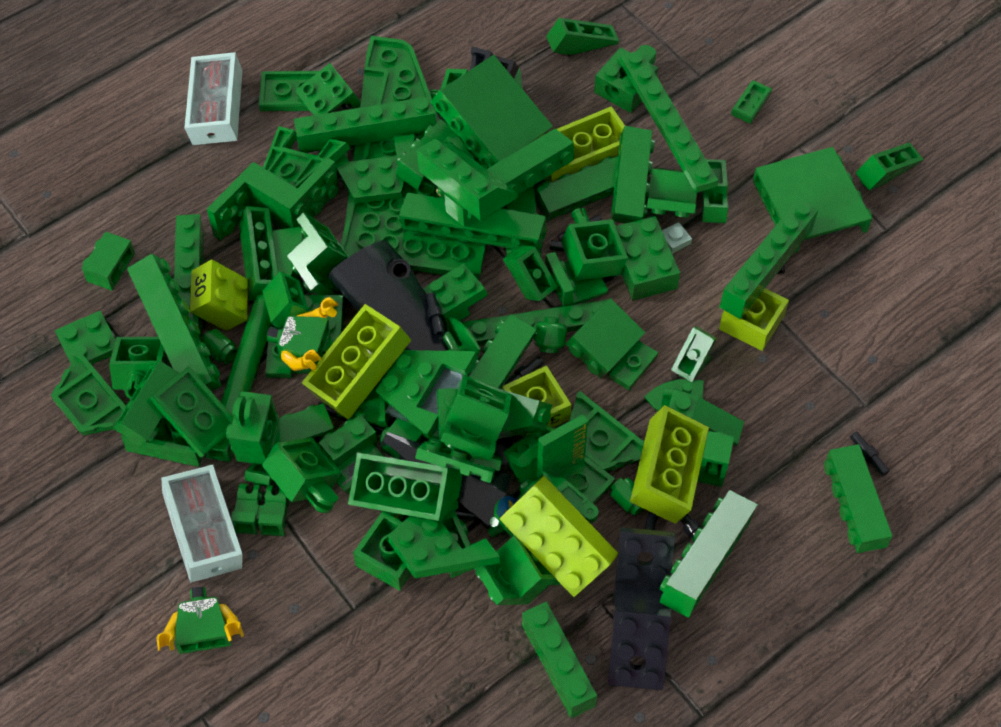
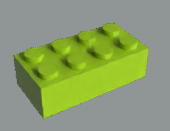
M612 106L557 129L574 142V160L544 178L546 182L550 181L552 183L564 174L571 173L572 175L579 172L584 166H594L607 157L612 156L614 158L618 156L620 135L625 125Z
M364 304L323 355L322 359L316 364V370H311L302 384L314 396L349 420L412 340L400 326Z
M664 405L649 421L630 502L675 524L689 513L693 504L709 427Z
M545 476L499 518L573 597L610 566L618 555V552Z

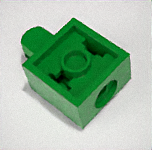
M641 45L636 51L642 50L657 76L658 67L654 66L656 61L655 49L649 45ZM620 47L595 75L594 93L632 113L642 100L620 63V56L630 52Z
M241 391L240 396L237 397L233 405L234 418L232 424H228L226 438L230 441L231 451H234L237 461L262 465L272 449L279 417L272 395Z
M313 437L274 444L262 464L270 478L275 481L291 502L308 499L318 512L329 513L339 499L332 488L342 472Z

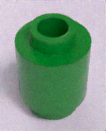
M218 329L207 331L203 335L201 342L205 343L210 351V356L216 361L229 364L235 359L238 350L235 343Z
M619 478L611 486L612 493L610 496L628 514L631 513L633 516H636L644 508L630 502L634 482L630 478L624 480Z

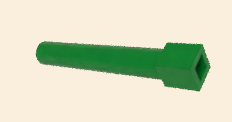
M257 295L254 299L220 401L232 416L234 402L240 396L241 391H251L267 342V333L269 328L272 327L264 295ZM225 437L208 451L205 456L210 459L231 462L234 451H231L230 441Z

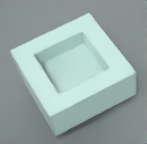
M679 222L662 230L672 254L690 245L692 242V238Z

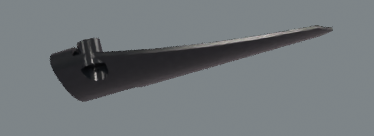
M386 239L359 250L329 273L328 277L334 287L358 312L366 304L403 329L412 340L404 350H449L443 338L435 336L433 325L429 321L427 314L429 307L425 291L414 275L409 263L399 255ZM400 269H405V270H407V273L405 274V276H403V277H396V276H395V275H396V272H397L398 270H400ZM443 323L444 332L446 333L448 330ZM444 369L429 394V397L436 405L437 390L457 388L463 374ZM511 437L497 439L493 455L504 457L502 468H506L508 465L503 452L512 446L513 441Z

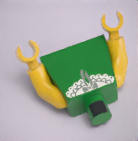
M332 298L324 299L321 306L313 311L287 317L283 329L269 328L267 341L278 343L277 347L280 358L293 371L304 369L314 371L317 368L316 364L322 359L330 334L327 317L328 315L335 317L337 314L333 307L338 306V303Z
M194 587L190 590L191 601L178 604V611L172 614L164 631L158 634L156 638L158 651H161V648L164 646H169L170 651H173L175 649V641L179 654L231 646V637L235 634H240L243 637L244 633L237 616L227 605L219 604L217 597L207 598L205 587Z

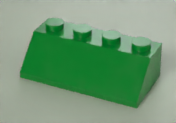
M434 139L417 149L419 172L480 221L518 198V194L453 144Z
M357 453L348 505L442 521L459 497L463 474L460 473L459 469L449 467L443 468L437 465Z

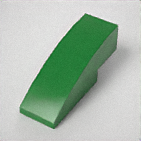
M706 159L718 179V186L702 191V221L726 223L728 213L726 160Z

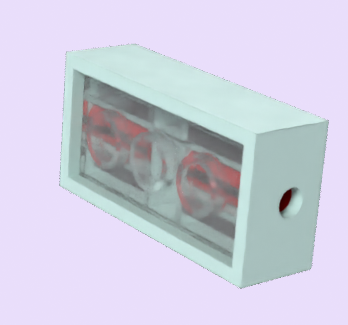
M235 52L191 57L185 130L192 145L237 141L243 70Z
M213 465L162 477V494L190 583L242 569V551Z

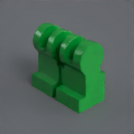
M240 483L235 510L231 516L235 533L257 535L259 527L261 535L285 537L289 499L281 489L278 495L274 496V486L269 485L264 494L265 505H260L262 500L261 485L255 484L253 492L249 494L248 484Z

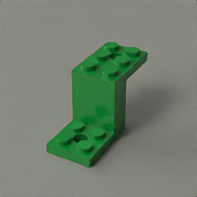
M327 157L299 188L294 187L255 162H252L207 208L213 237L221 241L226 235L231 234L235 226L240 222L246 206L269 208L271 222L281 229L302 228L297 221V218L302 213L313 218L338 193L335 161Z

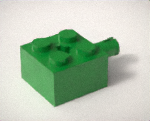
M580 208L574 210L571 216L575 224H568L561 243L575 280L620 275L628 257L613 219L590 222L585 208H581V211Z
M158 336L116 337L109 363L113 390H124L126 396L131 399L151 365L160 360L169 366L170 361Z
M382 511L353 552L355 566L401 591L411 576V572L390 545L388 535L402 521Z

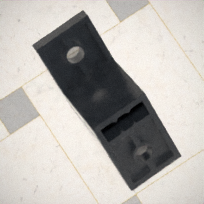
M620 528L608 685L663 690L671 608L660 603L663 594L660 586L666 575L671 577L675 532ZM641 552H649L653 558L650 561L644 562L638 558V555ZM635 656H641L646 661L641 665H635L630 660Z

